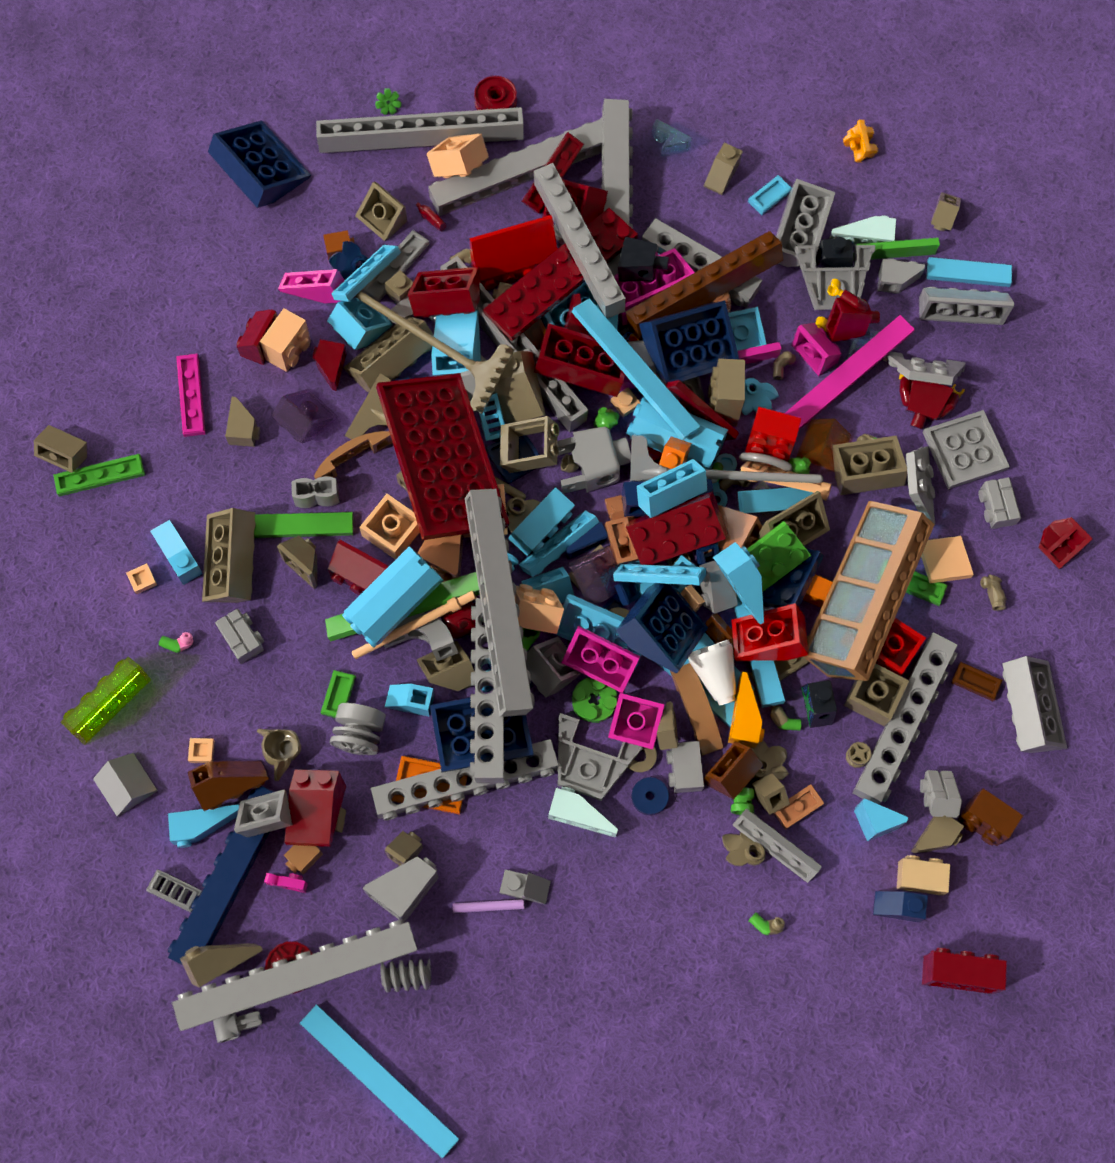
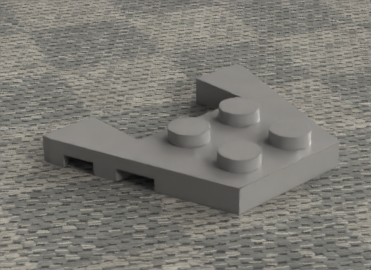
M816 245L794 246L814 310H832L835 299L840 298L839 295L830 296L827 289L831 285L832 279H838L841 282L840 289H846L857 297H861L865 284L864 279L871 264L870 259L872 253H874L875 245H855L854 267L816 268Z
M890 352L882 359L883 361L889 360L888 364L891 367H898L897 371L907 379L953 385L958 376L964 372L966 362L946 360V363L937 360L933 361V363L924 362V359L917 357L907 360L904 359L902 353Z
M560 713L558 786L572 788L577 793L602 801L643 747L623 742L618 757H614L573 742L580 720Z

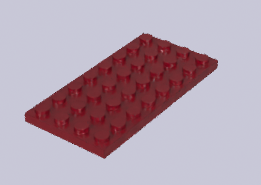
M461 373L377 383V393L422 540L469 534L470 529L465 504V497L469 491L497 489L498 497L501 498ZM501 498V518H504L505 528H508L510 523Z

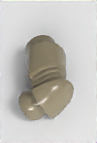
M990 574L988 577H982L980 585L982 588L988 589L987 593L992 610L1006 609L1007 598L1001 587L1002 580Z

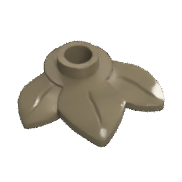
M516 497L507 502L506 512L509 515L510 523L508 528L511 533L540 504L539 501L534 499L524 501L522 498ZM513 507H519L521 510L514 511Z
M764 740L759 742L755 748H751L764 768H760L755 776H753L754 778L761 779L772 773L778 780H782L789 774L787 769L782 766L787 758L785 748L781 746L768 748Z
M740 832V835L724 834L722 836L724 847L729 851L726 860L732 865L743 866L747 863L759 865L765 859L763 846L753 842L742 832ZM750 852H754L756 857L751 856Z

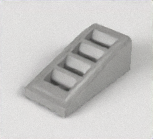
M159 869L155 872L146 890L190 913L193 910L191 905L197 895L200 896L202 893L201 890ZM165 878L166 880L160 891H157L160 882ZM171 882L175 883L168 896L165 895ZM180 886L183 887L178 900H175L174 898ZM188 891H192L187 904H184L183 901Z

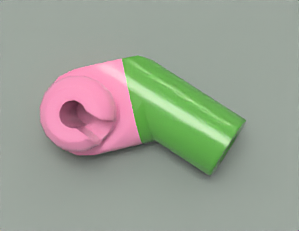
M189 632L182 633L180 638L176 640L162 636L159 646L179 653L192 646L193 636Z

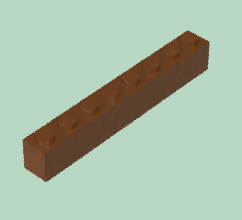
M768 231L625 311L630 331L638 340H643L639 323L705 305L782 262V242L771 231Z

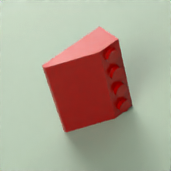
M552 215L470 238L471 267H479L480 283L486 290L495 288L499 285V282L512 284L517 279H521L557 250Z

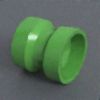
M743 788L736 798L733 799L734 803L731 805V813L741 815L747 809L754 814V806L751 802L754 798L755 790Z

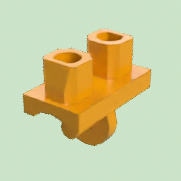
M859 119L857 125L847 131L848 135L843 138L844 146L851 148L854 153L855 162L858 163L862 162L865 158H873L878 152L877 145L869 143L874 135L873 127L866 126L865 121Z

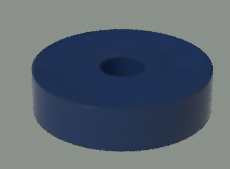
M653 777L639 780L633 787L631 794L633 806L644 815L660 813L666 807L669 799L668 789L665 784ZM652 793L654 795V799L648 800L646 798V794Z

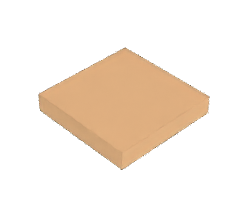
M961 536L927 541L921 558L929 583L972 578L974 574Z

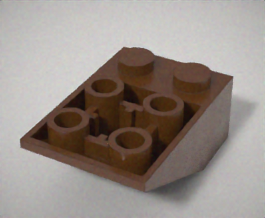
M209 761L188 772L191 788L203 811L208 809L214 810L220 807L222 802L230 798L236 799L243 795L244 791L250 788H258L269 779L262 761Z

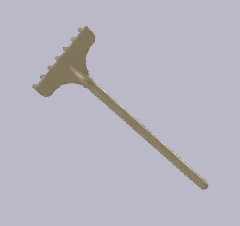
M360 291L355 295L357 299L465 366L472 373L476 384L470 405L474 411L483 414L515 349L501 344L489 360L474 361L468 359L364 292Z
M381 373L379 374L345 434L349 439L352 440L364 435L370 427L387 425L376 386L379 382L391 381L388 377ZM495 477L497 484H504L505 493L514 498L526 499V495L523 492Z

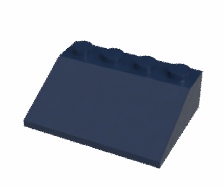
M262 120L213 134L208 153L257 208L276 202L311 177V174Z
M725 300L639 323L644 345L664 385L667 382L677 380L682 382L711 373L713 367H717L718 359L739 360Z
M655 583L645 590L615 631L630 649L677 673L708 627L673 584Z
M471 698L430 705L441 772L470 768V762H475V753L470 752V740L475 739V731H471L470 726L471 716H475V708H471ZM485 708L481 714L483 716H490L494 711L491 708ZM526 715L505 716L504 761L534 756ZM489 730L481 734V737L484 739H490L493 736V732ZM485 753L481 756V760L490 762L494 756L490 753Z

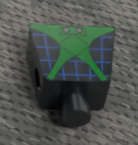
M827 680L803 685L801 688L810 728L832 725L837 708L831 681Z

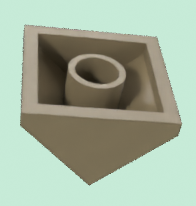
M373 182L355 216L381 239L387 241L407 222L406 207L377 182Z

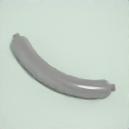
M747 452L739 456V459L742 461L766 463L787 472L793 469L790 463L766 454Z

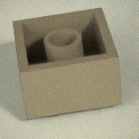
M875 663L868 681L855 680L843 706L885 726L892 719L909 680Z

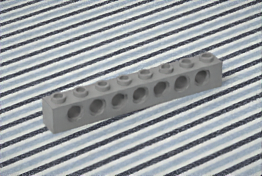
M476 598V606H471V618L476 620V628H471V641H475V650H471V663H475V672H471V686H475V694H471V708H475V716H471L470 726L471 731H475V739L470 740V752L475 753V762H470V776H475L476 784L504 783V717H499L492 670L484 671L481 669L484 664H491L489 649L482 648V644L487 642L485 627L482 625L484 617L481 598ZM484 686L493 687V691L489 694L483 693L481 689ZM485 708H491L494 711L490 716H483L481 712ZM486 730L493 732V736L490 739L482 738L481 734ZM485 753H490L494 757L490 762H484L481 760V756Z
M934 632L929 636L908 678L909 683L893 717L885 725L871 754V758L867 762L852 792L853 794L876 804L887 801L891 793L888 787L891 781L896 782L901 770L898 767L901 761L905 762L911 751L907 748L910 742L914 743L920 733V730L917 729L920 722L924 723L930 711L927 710L929 703H934L939 694L936 688L939 683H944L948 672L945 670L948 664L952 665L958 653L954 652L957 644ZM931 658L938 659L940 666L934 665L931 662ZM921 677L929 678L931 685L924 684ZM912 696H918L922 703H914ZM902 715H908L912 719V724L905 723ZM894 734L902 738V744H898L893 740ZM883 754L890 755L893 758V763L885 762ZM874 774H879L883 777L882 784L874 780Z
M549 739L532 744L534 756L504 761V767L512 764L517 768L513 774H508L504 770V783L476 784L475 776H470V768L444 773L441 772V769L372 787L371 792L378 818H383L384 821L397 818V814L406 812V814L417 813L425 805H429V808H435L443 805V801L450 799L452 802H457L465 799V795L474 793V796H479L487 793V789L494 787L500 790L509 787L510 783L519 781L520 784L533 780L532 777L551 776L555 774L554 771L558 770V762L552 741ZM530 758H535L538 760L539 765L531 768L526 764V761ZM463 776H468L472 779V783L468 786H463L459 783V780ZM445 782L450 785V788L446 792H440L437 790L438 784ZM424 788L427 791V795L424 798L420 799L414 796L417 789ZM396 794L402 795L405 799L403 803L395 805L391 802L393 796Z

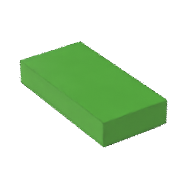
M336 670L333 671L322 706V715L336 718L338 705L349 703L356 680L355 675Z

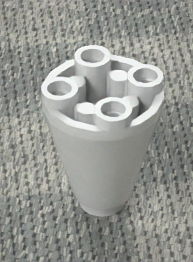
M729 639L693 651L688 658L689 663L713 699L718 702V705L735 701V694L737 693L733 647Z

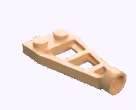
M747 461L741 467V471L794 473L792 471H784L773 465L754 461ZM764 481L813 493L819 491L822 500L825 501L829 497L832 484L826 482Z

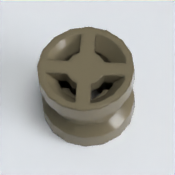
M863 742L853 743L846 752V761L854 768L863 767L871 758L870 747Z

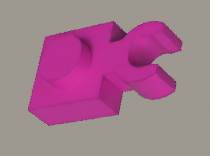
M266 873L264 881L266 885L282 887L283 889L306 893L308 883L303 880V876L289 874V877Z

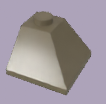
M300 536L280 543L277 548L282 560L315 589L317 587L316 546L308 538L304 540Z
M458 641L454 642L458 654L437 661L434 653L431 652L416 659L429 683L456 691L471 687V672L475 671L470 659Z

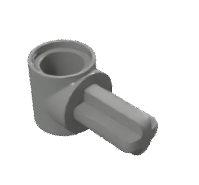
M259 1011L238 1017L236 1014H231L213 1020L217 1042L222 1043L239 1038L241 1031L260 1026L262 1018Z

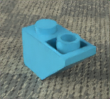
M415 684L390 685L385 708L430 717V705L433 704L435 696L434 689Z

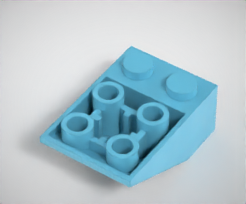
M478 310L469 314L436 315L434 337L468 359L481 361ZM432 346L433 376L458 374L468 371L465 366Z

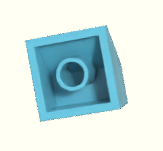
M352 298L349 302H338L327 320L354 350L367 347L392 326V323L386 316L357 298Z

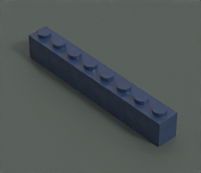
M260 786L250 792L248 799L274 792ZM235 830L228 834L225 840L226 847L223 853L220 852L217 855L212 874L206 876L202 885L204 889L201 895L195 897L191 905L193 910L189 918L186 917L179 928L181 933L178 939H174L169 946V959L183 965L180 958L186 955L185 952L195 946L212 945L270 832L251 837L237 834Z

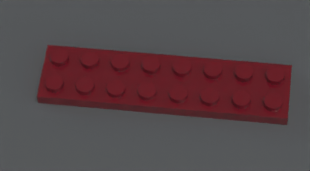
M610 208L606 209L587 225L606 263H609L621 253L625 237L638 239V233ZM564 243L483 309L484 315L511 341L516 339L585 282L567 245Z

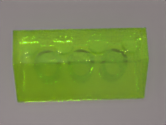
M127 657L125 660L122 659L115 665L114 670L108 676L106 675L99 680L97 687L92 692L86 693L75 708L68 710L64 714L61 723L81 743L86 745L151 681V678L130 657Z

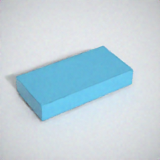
M778 175L752 195L748 202L763 215L786 197L792 188Z

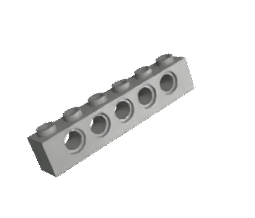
M656 218L642 236L643 241L658 245L659 254L673 248L679 253L685 254L686 256L682 257L694 272L722 258V256ZM755 276L739 285L740 287L730 290V299H732L734 304L748 308L759 292L762 280Z

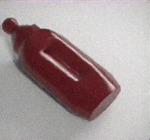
M419 202L416 203V207H418L419 213L424 219L439 231L445 230L446 223L431 207L421 205Z

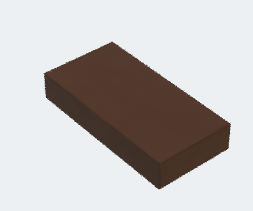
M960 662L951 683L990 701H994L1003 680Z

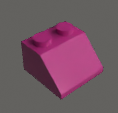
M815 323L798 326L792 347L815 373L820 376L839 362L842 353L839 347L827 338L825 331L820 327L818 328Z
M620 693L608 738L653 750L665 705Z

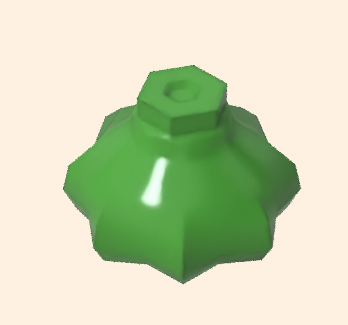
M602 407L595 416L594 426L596 428L607 427L611 430L614 426L618 425L620 415L612 409Z
M797 456L788 460V463L792 465V472L809 474L811 462L808 458Z

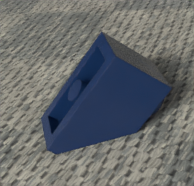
M875 891L873 915L920 923L926 919L928 896L909 892Z

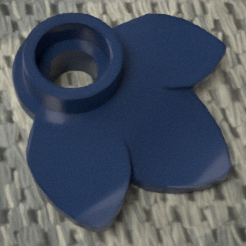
M344 241L342 252L333 254L329 258V263L334 269L340 271L339 273L346 280L368 258L361 254V249L357 244ZM361 261L360 266L356 267V263Z

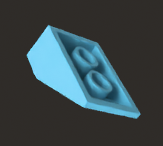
M734 542L714 556L713 559L745 608L761 625L764 623L762 577L757 570L760 565L745 546L740 548Z

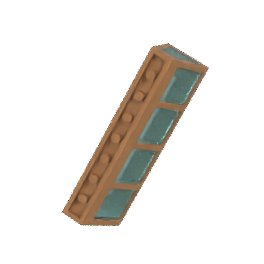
M868 501L808 637L809 655L803 656L827 677L869 680L935 525L922 512Z

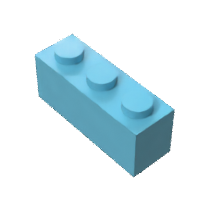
M692 459L637 485L639 507L652 518L706 492V470Z
M555 487L511 533L508 539L527 556L532 551L537 553L544 546L542 541L545 537L551 538L559 530L556 526L561 521L566 523L573 515L570 511L575 505Z

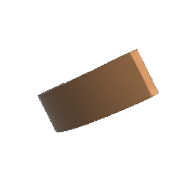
M390 432L368 433L344 443L322 462L314 478L317 479L325 476L335 478L337 476L335 467L369 447L375 454L393 443Z
M690 663L683 665L677 673L670 671L677 692L679 691L693 727L695 740L699 741L701 755L703 756L722 749L723 744L697 673Z

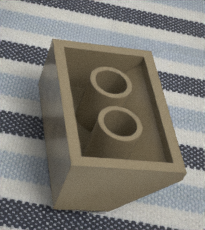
M897 436L833 445L835 479L840 495L904 486L907 477V466Z
M816 491L767 520L761 528L758 538L761 539L783 521L786 522L804 546L828 532L830 527L821 493Z

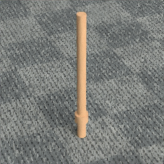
M472 590L458 598L453 597L447 600L446 604L393 630L374 648L367 643L353 650V657L358 659L451 611L454 613L460 610L461 606L476 599L474 591Z

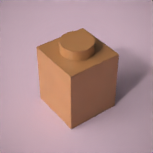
M293 845L284 854V857L288 860L285 865L294 873L299 871L304 875L323 854L316 846Z

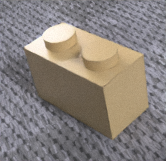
M907 855L898 862L897 890L943 896L949 892L950 864H944L941 859L931 858L929 861H922L918 856Z

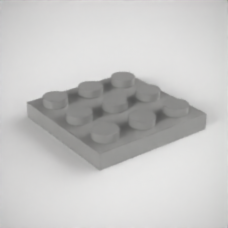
M984 410L926 428L923 431V435L948 489L1006 471L1010 467Z

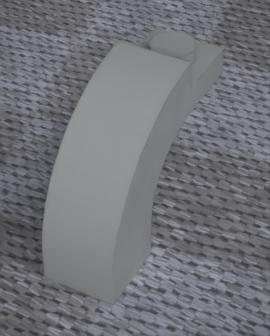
M423 612L405 618L395 629L421 617L426 613ZM438 618L384 645L385 648L409 639H421L430 644L437 661L458 654L457 647L447 626Z

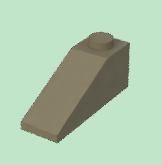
M254 943L195 946L185 952L186 955L180 958L191 983L200 988L263 951L260 945Z

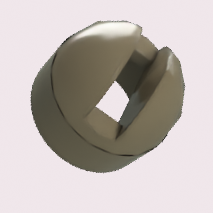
M566 454L561 461V470L568 473L575 472L579 465L574 463L572 455Z

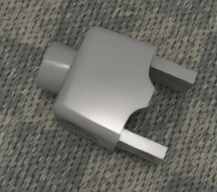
M607 427L573 432V437L557 441L559 455L571 452L574 463L580 466L582 472L580 476L561 480L563 494L585 488L587 492H591L620 481V466L631 463V453L626 437L612 440L610 430Z

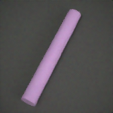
M524 899L453 903V913L524 909Z

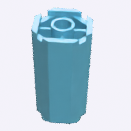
M643 396L640 404L638 403L634 410L633 416L636 417L633 423H630L626 434L630 436V439H632L634 434L645 436L648 447L663 453L664 446L671 436L678 439L680 437ZM689 413L700 425V428L684 439V441L692 443L687 461L694 459L705 470H711L715 463L714 459H716L721 451L728 429Z
M409 546L344 611L345 613L342 616L351 624L350 627L358 635L362 634L365 636L364 639L374 648L443 579Z

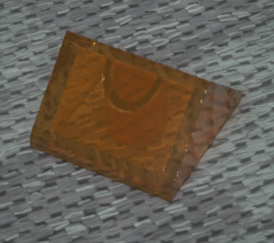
M813 419L809 423L797 456L808 458L812 464L835 472L832 447L836 444L848 443L851 434L836 419Z

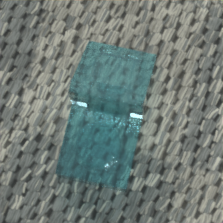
M656 119L652 126L651 136L660 143L664 142L661 157L680 154L690 150L691 137Z

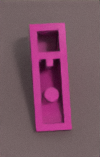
M337 269L291 272L284 274L278 290L321 303H338L340 300H334L332 292L345 280Z

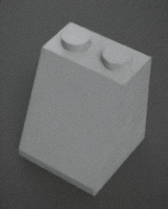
M417 856L366 884L363 890L367 896L397 919H403L405 923L439 878L435 868L436 865L426 857L422 860Z

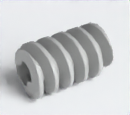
M419 959L417 966L414 965L412 960H409L408 967H405L403 960H400L398 968L395 967L393 961H390L389 968L385 967L384 962L381 963V982L387 993L390 992L393 985L395 991L399 992L402 984L405 991L410 990L411 984L418 991L421 983L424 989L428 990L431 983L430 959L427 966H424L422 959Z

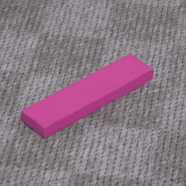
M199 355L176 356L183 436L204 435L206 431Z

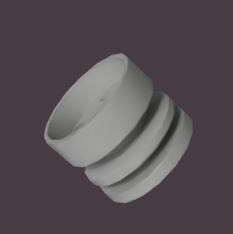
M339 704L335 720L343 726L333 728L332 732L336 736L330 738V745L351 754L376 755L378 746L375 744L380 743V737L371 732L383 731L386 718L385 713L359 704Z

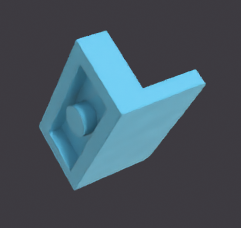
M564 567L521 581L522 584L529 585L533 589L541 590L542 588L553 590L561 603L565 602L568 594L574 595L569 575Z

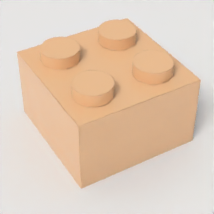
M482 134L448 137L426 153L434 177L443 176V178H450L454 175H459L460 177L468 176L474 168L480 167L482 162L489 157Z
M285 308L260 340L266 361L288 372L290 367H294L297 364L300 353L303 350H307L311 343L306 320Z
M388 494L384 496L360 526L362 537L395 560L420 533L414 512Z
M526 584L516 586L514 597L515 603L518 604L520 610L518 617L519 626L557 634L564 608L556 593L547 588H542L541 590L533 589V587Z

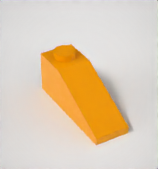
M742 672L737 686L728 743L733 744L737 741L748 747L755 748L759 742L763 741L765 729L761 728L762 719L748 674Z

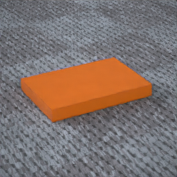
M401 756L396 781L441 769L440 763ZM463 776L459 783L466 786L468 776ZM445 782L437 786V790L440 792H446L450 788V785ZM424 788L417 789L414 793V796L420 799L427 795V791ZM396 794L393 796L392 802L403 803L405 798L402 795ZM450 799L443 801V805L439 807L429 808V805H425L423 808L460 815L463 800L452 802Z

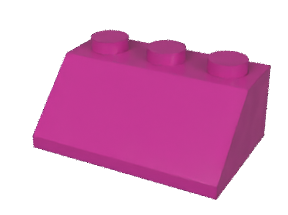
M578 626L561 663L623 693L641 656Z

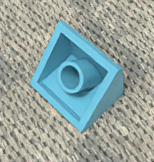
M865 798L854 810L867 841L898 830L908 820V817Z

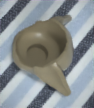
M258 729L257 733L264 737L261 744L263 756L267 763L274 766V780L279 781L288 769L291 761L300 754L301 744L297 733L287 729Z

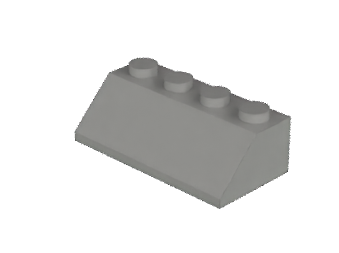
M799 179L795 180L776 237L782 242L783 261L778 264L786 267L800 266L794 246L816 245L817 253L835 192Z
M937 287L923 288L919 297V320L1003 325L1014 307V301L1008 293H1001L1000 291L983 292L977 289L968 291L957 288L938 289Z
M1025 656L1002 663L1004 669L1003 678L1008 688L1007 698L1012 708V722L1016 727V742L1020 751L1036 753L1067 749L1049 661Z

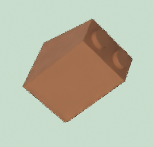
M718 505L728 530L726 539L718 542L720 552L734 542L740 548L745 546L747 549L759 540L758 534L762 525L757 516Z
M463 534L425 540L418 551V554L441 576L442 582L460 577Z

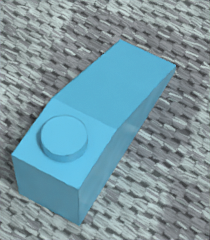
M170 520L151 530L152 535L183 585L203 574Z
M240 805L222 806L206 811L199 809L168 813L170 842L177 845V848L191 847V843L199 842L235 819Z

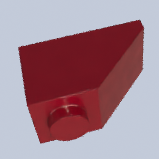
M320 339L318 347H314L313 359H315L317 368L331 389L337 391L347 355L346 346L342 343Z

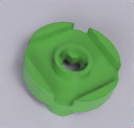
M591 677L577 684L572 695V707L579 718L592 723H600L612 716L617 705L615 689ZM594 694V696L600 697L598 705L588 702L591 699V695Z

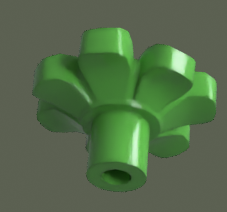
M385 89L384 94L378 92L376 95L379 100L375 102L376 108L381 109V113L384 115L388 111L393 115L397 112L395 107H401V101L396 100L399 98V94L396 91L391 94L390 89Z

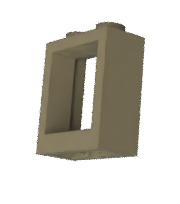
M545 416L501 425L500 466L508 472L514 473L557 465V456L559 455L557 436L559 435L558 424L550 417ZM544 432V455L518 459L519 436Z

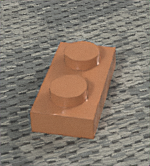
M810 784L789 798L790 804L774 812V814L786 830L821 807L824 802Z

